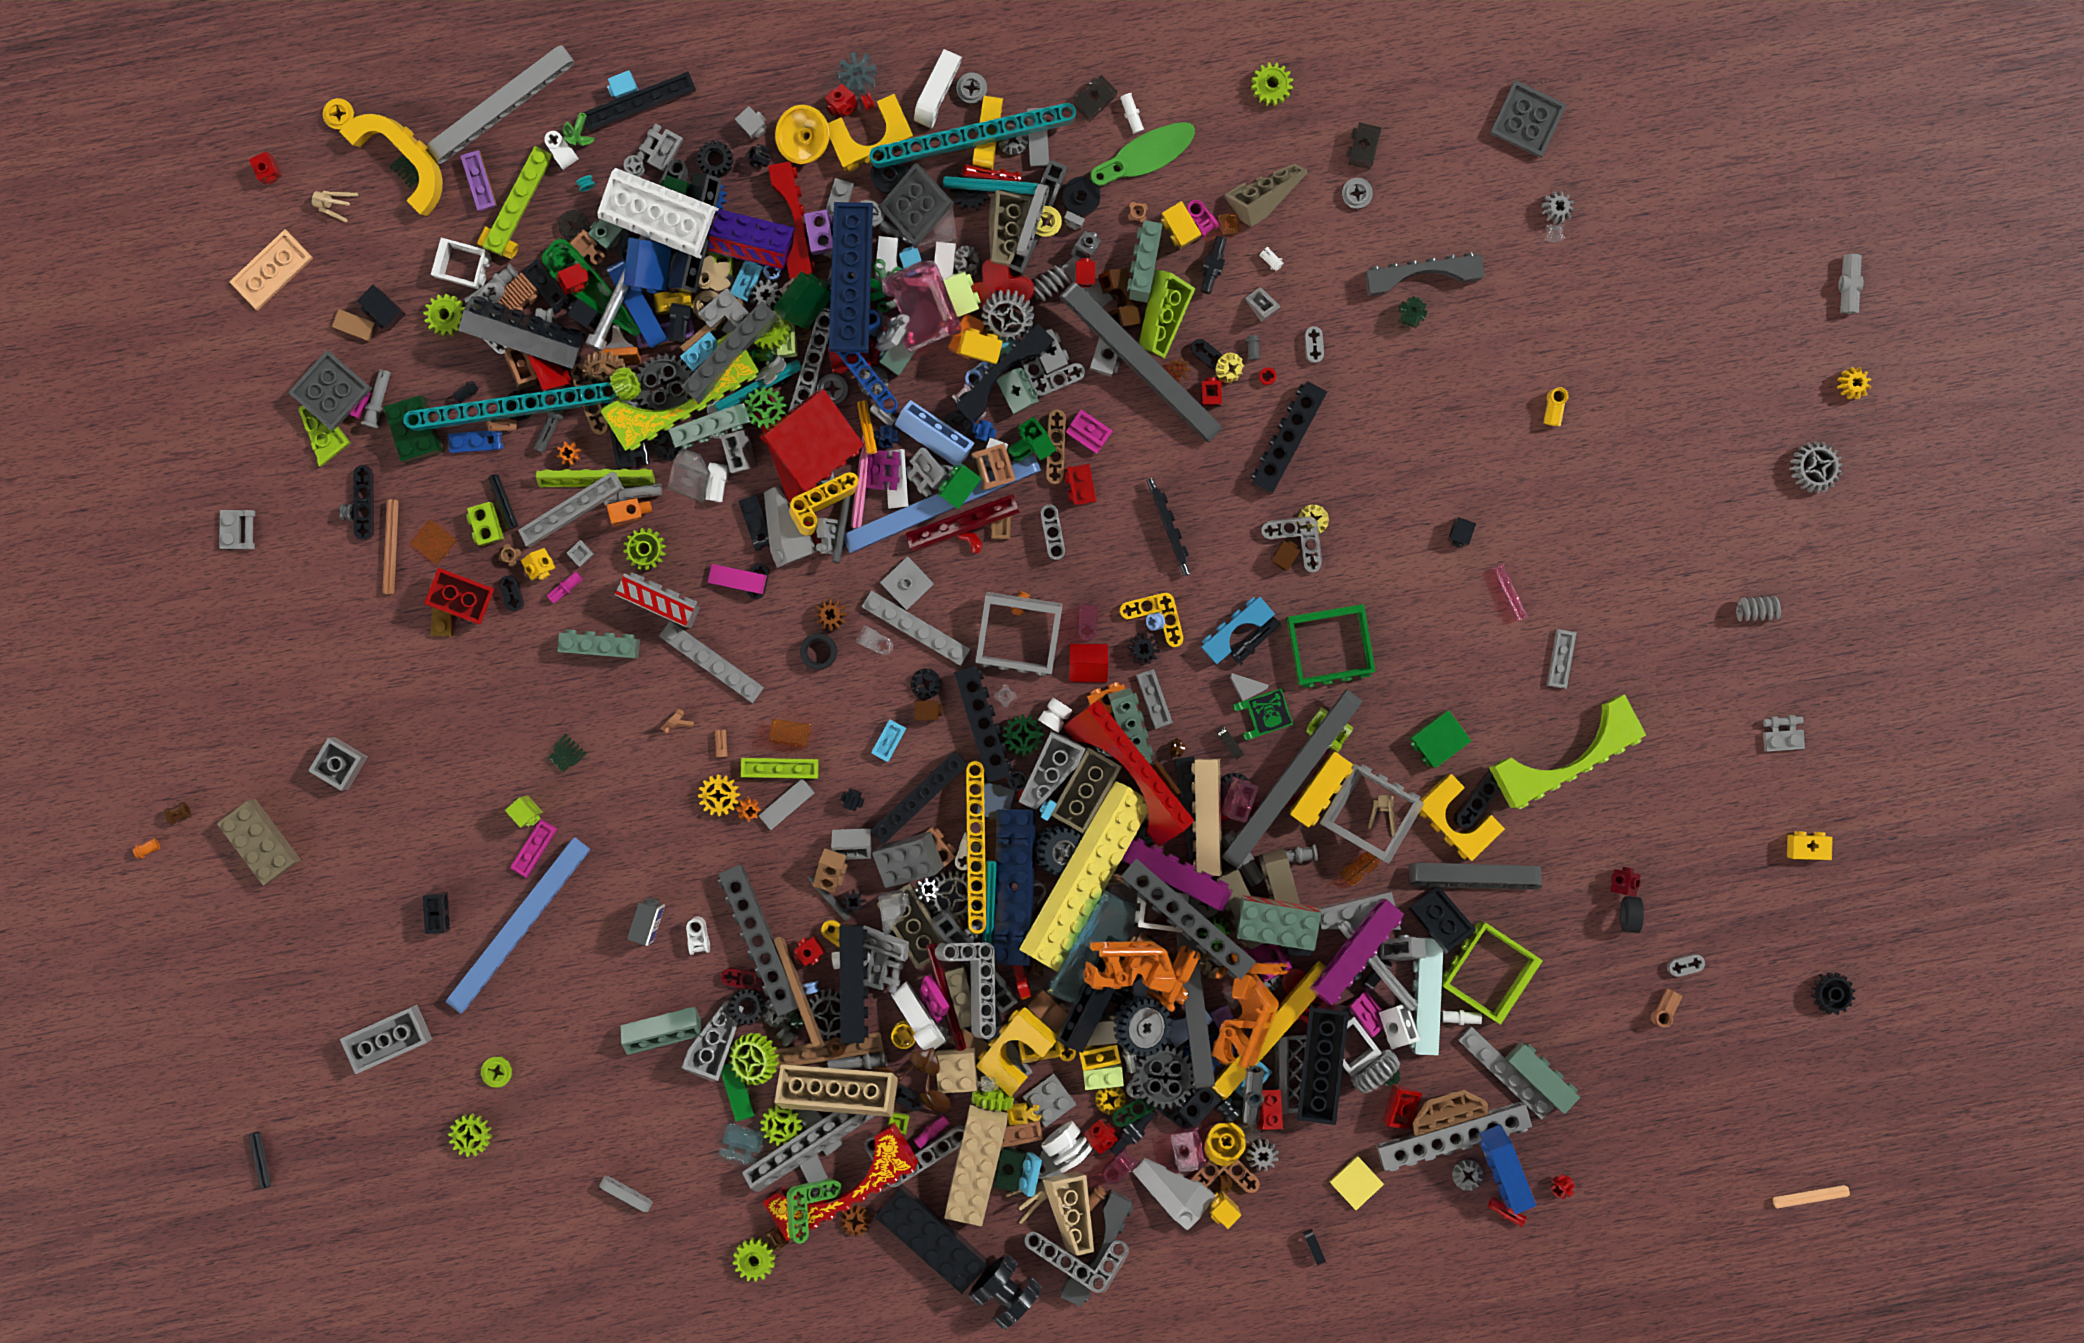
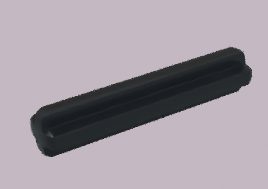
M498 474L488 477L506 526L508 529L516 528L518 523Z
M256 1131L249 1134V1140L259 1188L265 1189L271 1186L261 1133Z

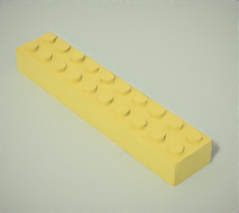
M1117 781L1113 783L1019 948L1020 951L1053 970L1059 971L1148 814L1146 801L1142 795Z

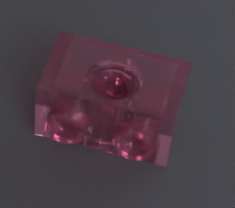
M1233 776L1221 813L1231 819L1246 823L1259 786Z
M1199 1127L1177 1129L1171 1134L1170 1143L1174 1149V1162L1178 1172L1200 1170L1207 1165ZM1184 1146L1188 1148L1189 1153L1186 1152Z

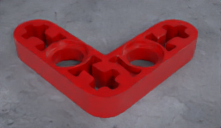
M1012 965L1021 999L1031 997V989L1023 965Z

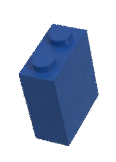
M629 238L623 285L631 286V290L642 291L643 288H647L646 292L658 293V290L666 291L671 247L660 242Z

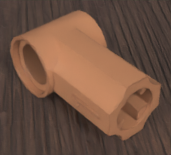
M1666 988L1656 1010L1651 1014L1652 1022L1657 1026L1669 1027L1673 1023V1015L1682 999V995ZM1664 1013L1665 1021L1660 1023L1659 1015Z

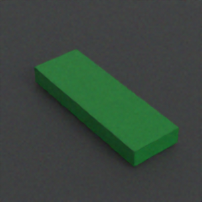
M727 1063L723 1065L721 1074L735 1121L755 1116L746 1083L741 1082V1076L735 1077L737 1072L731 1071L734 1067L733 1064Z

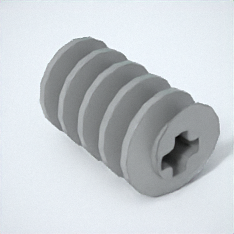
M1060 264L1059 267L1056 265L1052 266L1053 272L1046 270L1047 277L1041 274V281L1036 278L1033 280L1035 285L1033 296L1037 302H1039V299L1045 302L1046 294L1052 297L1051 290L1058 293V285L1065 288L1064 281L1069 284L1071 283L1069 276Z
M1768 596L1763 598L1755 597V599L1753 597H1748L1747 599L1741 597L1737 603L1736 615L1739 621H1742L1743 616L1746 621L1750 620V616H1752L1753 621H1757L1758 615L1761 621L1765 620L1766 615L1768 620H1772L1773 615H1775L1776 620H1779L1781 617V607L1776 596H1771L1770 598Z

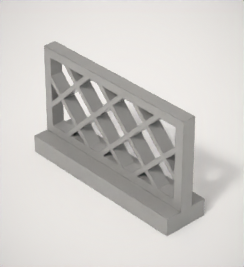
M1282 1035L1274 1045V1090H1281L1282 1114L1298 1113V1105L1295 1108H1289V1100L1293 1096L1299 1100V1096L1296 1093L1299 1091L1301 1083L1292 1090L1289 1087V1081L1295 1076L1301 1082V1079L1296 1074L1303 1067V1061L1296 1054L1303 1047L1305 1048L1306 1035ZM1289 1040H1297L1300 1043V1046L1294 1052L1289 1049ZM1295 1057L1301 1064L1292 1071L1289 1068V1062Z

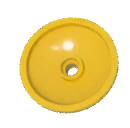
M808 105L793 106L785 111L780 117L775 131L776 144L780 153L787 160L797 164H808L821 157L827 148L830 135L829 126L823 114L816 108ZM807 133L810 134L809 139L806 138Z

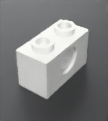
M1404 1005L1379 1012L1391 1049L1420 1040L1411 1012Z

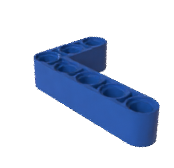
M870 310V316H875L876 322L869 325V334L880 325V318L873 310ZM836 352L881 410L886 414H894L898 410L897 400L860 353ZM857 355L858 361L855 364L848 363L849 356ZM863 370L870 371V377L861 379L860 373ZM875 385L882 387L880 394L872 393V388ZM887 400L894 402V407L891 410L884 408V403Z

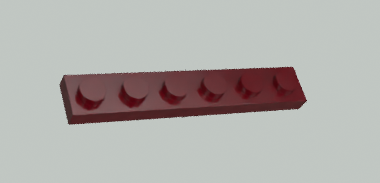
M1014 494L907 532L909 548L913 552L1018 514L1020 512Z

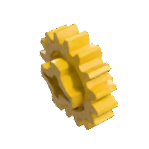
M718 774L716 779L710 776V782L707 780L703 781L705 787H699L703 793L699 794L698 797L703 798V801L699 804L706 805L704 811L710 809V815H714L717 812L718 816H722V811L727 815L729 814V808L735 810L733 804H739L736 797L741 796V793H736L739 786H733L734 779L728 781L727 775L721 779V775ZM715 783L714 789L711 792H707L709 787ZM724 784H726L731 791H727L724 788ZM720 790V793H721V794L728 795V796H724V797L720 798V800H719L718 797L711 796V795H714L715 793H718V791ZM708 799L715 803V807L709 803ZM727 799H731L730 803L724 807V802Z

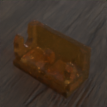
M772 718L769 741L808 748L811 724Z

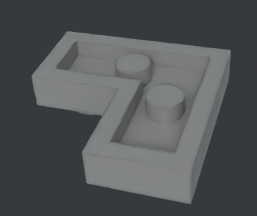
M727 288L698 313L711 329L725 317L737 327L749 315L748 311Z

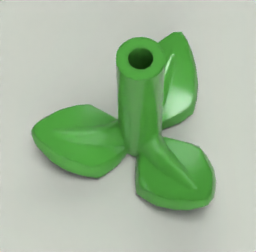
M579 113L574 128L568 122L565 123L563 127L565 135L563 139L572 145H576L577 142L583 146L595 140L593 137H581L580 135L587 117L586 114Z

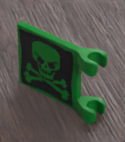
M1281 688L1232 705L1234 711L1248 708L1254 730L1243 733L1242 737L1244 740H1250L1293 725Z

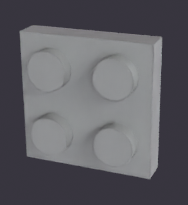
M1054 1073L1023 1095V1098L1030 1107L1032 1105L1040 1106L1038 1111H1034V1113L1042 1115L1040 1121L1045 1128L1076 1105V1102Z

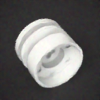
M1069 1121L1059 1127L1041 1145L1049 1157L1058 1153L1053 1162L1055 1165L1060 1164L1058 1169L1062 1173L1081 1163L1093 1148L1090 1143H1086V1137L1076 1140L1080 1130L1073 1121Z

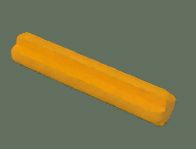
M866 400L858 401L857 407L866 452L868 455L877 453L868 403Z

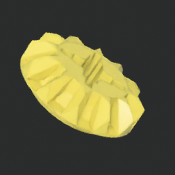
M1044 206L1041 217L1045 219L1051 217L1050 224L1052 227L1048 225L1042 227L1043 221L1040 218L1036 234L1042 237H1051L1058 233L1062 219L1060 213L1055 208Z
M1226 353L1218 360L1216 375L1222 382L1232 384L1233 381H1237L1238 377L1243 374V359L1238 354ZM1229 364L1233 365L1232 372L1228 371Z
M1316 504L1303 508L1298 517H1306L1311 514L1314 517L1321 516L1317 523L1319 534L1322 533L1329 523L1328 513L1323 507ZM1306 523V525H1301L1300 528L1307 527L1308 530H1311V527L1314 525Z

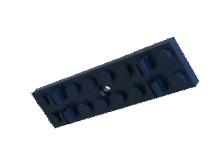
M834 202L829 352L869 353L873 203ZM853 273L855 277L853 279H849L847 277L848 274Z
M997 809L993 940L995 964L1032 965V957L1020 951L1019 948L1033 926L1035 810ZM1014 883L1018 885V889L1016 891L1012 889V885Z

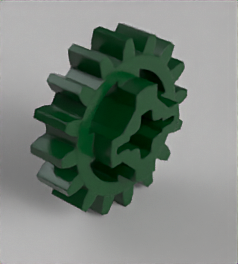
M1024 714L1021 715V719H1018L1015 715V721L1008 720L1010 726H1004L1007 733L1003 734V737L1008 738L1004 743H1010L1009 750L1016 749L1015 754H1018L1019 751H1022L1023 756H1025L1026 751L1033 754L1032 748L1039 749L1037 743H1043V740L1039 739L1040 736L1044 735L1043 732H1039L1043 726H1037L1038 719L1032 721L1031 715L1027 719ZM1020 722V728L1017 731L1011 732L1013 726ZM1026 722L1033 725L1036 731H1030L1027 728ZM1023 725L1025 732L1029 733L1025 744H1023L1022 738L1018 737V733H1021ZM1031 738H1036L1035 742L1027 747V742ZM1011 739H1017L1020 742V747L1016 746Z

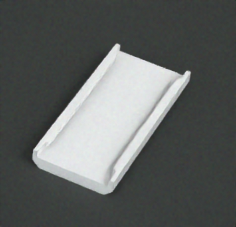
M615 168L611 172L597 213L598 218L701 259V250L715 211H718L719 208Z

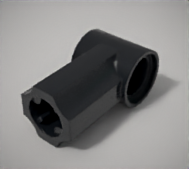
M671 303L669 341L685 343L687 325L691 317V305Z

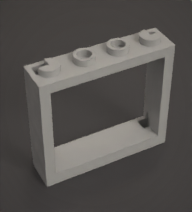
M986 592L976 663L983 667L998 666L1002 670L1014 668L1021 673L1033 671L1040 676L1052 674L1063 603ZM990 604L1055 614L1047 666L983 656Z
M1354 764L1351 775L1345 779L1320 824L1389 864L1424 803L1419 800L1421 797L1410 791L1409 794L1404 792V787L1394 782L1392 785L1387 782L1388 778L1380 773L1376 776L1371 773L1372 769L1363 764L1361 767ZM1361 776L1368 778L1413 804L1385 852L1334 823Z

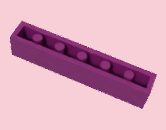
M1136 837L1132 840L1121 860L1132 864L1138 859L1163 882L1217 910H1224L1233 892L1232 889L1228 888L1229 884L1220 879L1217 882L1211 879L1213 875L1203 870L1199 873L1195 871V866L1187 862L1184 865L1179 863L1178 857L1172 854L1166 856L1162 854V849L1154 845L1151 848L1146 846V841Z
M1380 899L1309 989L1325 1003L1330 1005L1337 1003L1341 999V993L1345 988L1347 989L1353 984V978L1357 973H1361L1365 969V963L1369 958H1373L1377 954V948L1381 943H1385L1389 939V933L1393 928L1395 929L1400 925L1404 914L1389 900Z

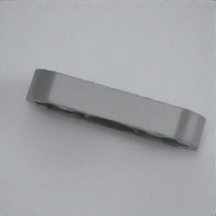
M604 1176L599 1185L606 1192L643 1212H648L653 1204L652 1200L609 1176Z

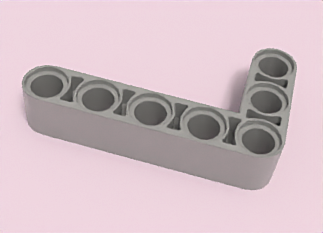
M979 942L939 944L935 949V956L938 960L970 961L972 1034L976 1038H992L996 1031L993 946L990 943ZM982 947H983V949H984V954H983V955H981V952H980V950H981ZM946 948H948L949 955L947 957L945 955ZM964 948H966L967 951L965 956L963 955ZM982 967L984 968V974H983V975L981 974V968H982ZM982 987H984V989H985V992H984L983 995H982V993H981V988H982ZM983 1006L985 1007L984 1014L981 1012ZM983 1026H985V1033H984V1034L982 1033V1027H983Z
M957 1125L924 1145L922 1149L919 1148L913 1152L919 1161L916 1165V1170L907 1176L905 1173L899 1176L900 1179L892 1185L887 1184L891 1187L899 1186L958 1149L962 1139H956L954 1134L958 1131L964 1132L965 1126ZM877 1133L870 1134L865 1142V1149L872 1161L875 1148L869 1145V1141L875 1140L874 1137ZM946 1142L948 1148L942 1150L938 1147V1143ZM929 1152L932 1158L925 1160L922 1157V1153Z
M1030 1232L1025 1237V1245L1030 1250L1096 1293L1106 1292L1129 1254V1247L1126 1243L1114 1241L1096 1270H1094L1039 1233ZM1037 1236L1039 1243L1033 1247L1030 1242L1031 1238ZM1117 1245H1122L1124 1247V1252L1122 1255H1117L1115 1253V1248ZM1053 1246L1055 1254L1052 1257H1048L1046 1251L1049 1247ZM1069 1257L1071 1260V1265L1068 1268H1064L1062 1264L1063 1259ZM1111 1261L1114 1268L1111 1272H1106L1105 1264ZM1081 1268L1087 1270V1276L1083 1279L1078 1275ZM1098 1278H1101L1104 1285L1098 1290L1095 1288L1094 1283Z

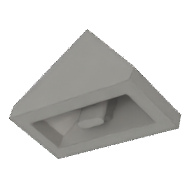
M1261 287L1245 297V300L1261 323L1275 314L1280 308L1279 304Z
M1230 673L1229 676L1241 701H1245L1268 689L1269 686Z

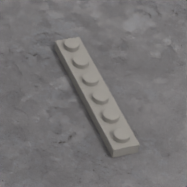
M615 472L609 473L519 529L518 531L526 547L535 545L624 490Z
M872 590L862 605L864 609L960 666L970 651L968 647Z
M670 621L659 635V637L750 702L754 703L765 688L674 622Z
M1470 1026L1457 1039L1541 1120L1554 1108V1105L1473 1027Z

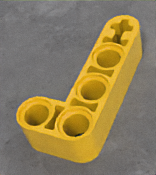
M984 96L980 123L1001 118L1003 98ZM992 127L988 128L986 132L989 135H994L997 133V130ZM997 141L976 146L973 166L993 170Z
M851 472L845 473L792 499L789 514L801 534L809 536L815 532L817 526L815 512L855 493L859 482L856 474ZM828 490H834L836 494H830ZM811 498H818L820 501L813 502ZM798 505L801 506L803 509L796 510L794 506ZM810 522L812 526L808 527L805 526L803 523Z

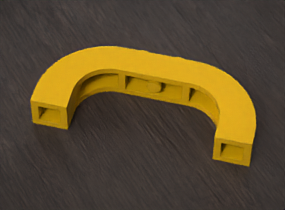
M364 114L347 122L339 132L352 145L361 147L371 136L382 133L413 163L419 174V184L415 192L407 199V202L419 214L428 216L439 202L443 182L440 168L435 159L428 153L427 146L420 140L417 141L413 137L414 133L408 127H403L397 121L381 115Z

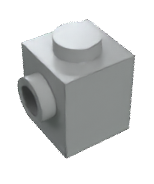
M749 106L735 118L737 124L752 140L755 138L759 139L766 132L765 129L767 127L764 123L766 119L759 111L755 113Z

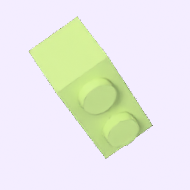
M964 270L943 279L957 317L979 309L978 304L981 301L978 293H973L971 286L974 283L970 274L966 275Z
M1121 1063L1083 1071L1085 1090L1124 1086Z

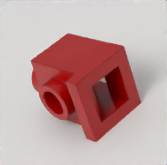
M1205 378V381L1201 382L1202 407L1222 405L1221 381H1217V378ZM1209 389L1214 391L1213 396L1208 395L1207 391Z

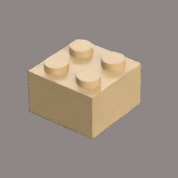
M956 1048L937 1050L936 1055L940 1064V1071L937 1074L938 1091L942 1093L977 1091L978 1075L975 1048H966L962 1051H957Z

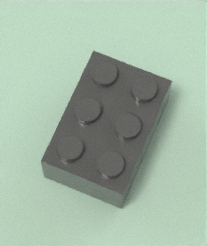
M931 832L882 844L872 852L885 888L936 875L944 867Z

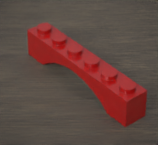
M791 161L768 165L771 184L788 203L794 218V242L791 252L786 259L790 280L793 277L796 278L800 271L806 274H813L817 271L815 261H811L810 254L812 253L806 238L808 233L806 223L803 222L802 217L805 214L804 204L800 205L799 197H802L800 185L796 186L795 181L798 178L796 166L793 167Z

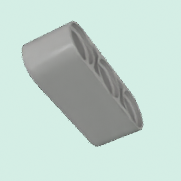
M1045 505L1041 510V520L1047 552L1052 560H1060L1065 554V547L1058 511L1053 505ZM1052 509L1055 515L1053 518L1047 519L1044 516V511ZM1056 528L1058 536L1055 538L1049 537L1047 534L1048 529ZM1055 546L1060 547L1062 550V554L1058 557L1051 554V549Z

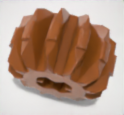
M832 598L828 600L829 605L824 600L821 601L824 608L816 607L817 610L821 611V613L814 614L815 617H821L816 623L821 624L824 622L822 625L824 630L828 624L830 631L834 629L833 624H835L837 629H840L841 627L838 622L846 623L844 619H841V616H848L845 612L841 613L846 608L845 605L838 608L840 601L837 600L833 605ZM831 609H833V614L836 616L834 619L828 620L829 616L826 613L827 611L831 612Z

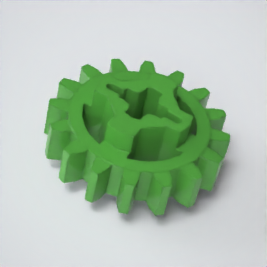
M762 386L761 391L755 388L754 395L748 394L751 399L745 400V403L748 404V407L745 408L749 412V419L753 418L751 421L753 425L758 422V428H761L764 424L766 429H769V424L774 425L777 420L781 419V415H786L782 409L786 408L787 405L781 403L785 399L783 396L778 398L780 394L778 390L773 393L772 387L766 391L765 387ZM768 395L775 398L777 403L769 401ZM758 397H760V400L757 402V404H754L755 400ZM764 403L770 406V408H767V412L760 409L764 407ZM777 411L776 415L773 418H771L773 412ZM754 413H760L763 420L758 419Z

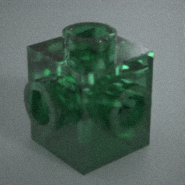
M1414 296L1412 298L1409 297L1405 302L1402 301L1398 310L1401 313L1398 322L1416 329L1420 321H1424L1428 311L1425 310L1427 304L1423 303L1422 299Z

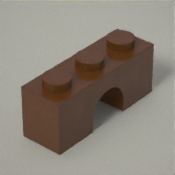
M1112 269L1098 275L1103 294H1112L1118 303L1117 308L1108 312V314L1123 329H1130L1141 324L1136 301L1129 299L1130 290H1127L1130 276L1128 269Z

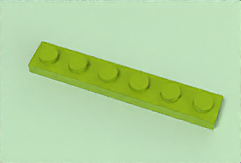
M534 146L483 244L484 248L502 256L547 170L553 154Z
M644 468L639 470L583 469L572 471L564 469L562 471H552L546 469L536 471V480L539 487H588L611 472L617 474L622 487L655 484L653 471Z

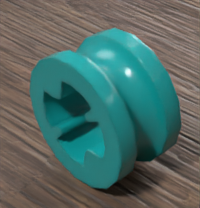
M591 175L584 176L576 181V184L580 186V192L588 191L596 186L595 182H592L593 177Z

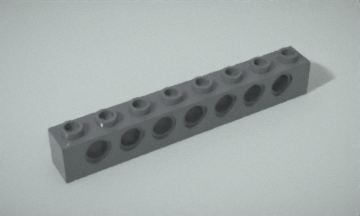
M1138 859L1121 876L1124 879L1122 881L1124 885L1130 890L1134 887L1138 891L1137 896L1144 902L1149 900L1153 904L1151 907L1159 915L1164 913L1169 917L1166 920L1174 928L1178 925L1183 930L1181 934L1189 941L1193 938L1198 942L1197 948L1204 954L1208 951L1213 955L1212 961L1219 967L1222 964L1227 967L1226 973L1233 979L1237 977L1242 979L1256 963L1253 958ZM1140 876H1144L1148 880V884L1144 888L1137 885L1136 881ZM1154 889L1162 891L1163 897L1160 900L1152 898L1151 893ZM1169 902L1177 904L1178 909L1175 913L1167 911L1166 906ZM1186 914L1192 917V924L1189 926H1184L1181 922L1182 917ZM1201 927L1207 930V936L1204 939H1199L1196 935V931ZM1215 940H1219L1222 943V949L1218 952L1213 951L1211 948V944ZM1230 953H1234L1237 956V962L1233 965L1228 964L1226 961V957Z
M743 864L719 873V885L722 889L725 888L727 896H725L726 902L729 907L732 906L735 912L733 914L734 921L737 925L740 924L742 929L740 932L743 942H747L750 948L747 950L751 960H755L757 965L755 971L759 978L762 977L764 985H762L763 991L766 996L769 995L772 1001L770 1003L772 1012L774 1014L777 1013V1016H781L797 1009L798 1005L775 947L774 938ZM734 882H738L741 886L738 893L732 890ZM741 900H746L748 903V908L745 911L739 907ZM749 917L753 918L756 922L754 928H749L746 924ZM756 935L761 936L763 939L761 946H757L754 943ZM763 953H767L770 956L768 964L763 963L761 960ZM771 971L776 972L778 975L776 982L769 979ZM778 989L784 990V999L777 998L776 991Z

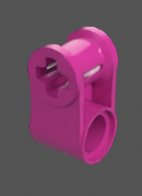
M1193 200L1188 204L1186 209L1201 232L1202 238H1205L1206 234L1212 229L1219 227L1217 220L1201 201ZM1197 206L1200 209V213L1193 214L1190 211V207Z

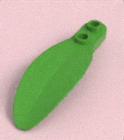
M1181 122L1147 132L1123 147L1115 158L1095 167L1091 172L1090 179L1098 187H1102L1121 177H1136L1154 172L1172 162L1189 146L1195 135V128L1191 123ZM1113 167H1119L1120 171H1114ZM1102 175L1103 179L1098 180L1096 176Z

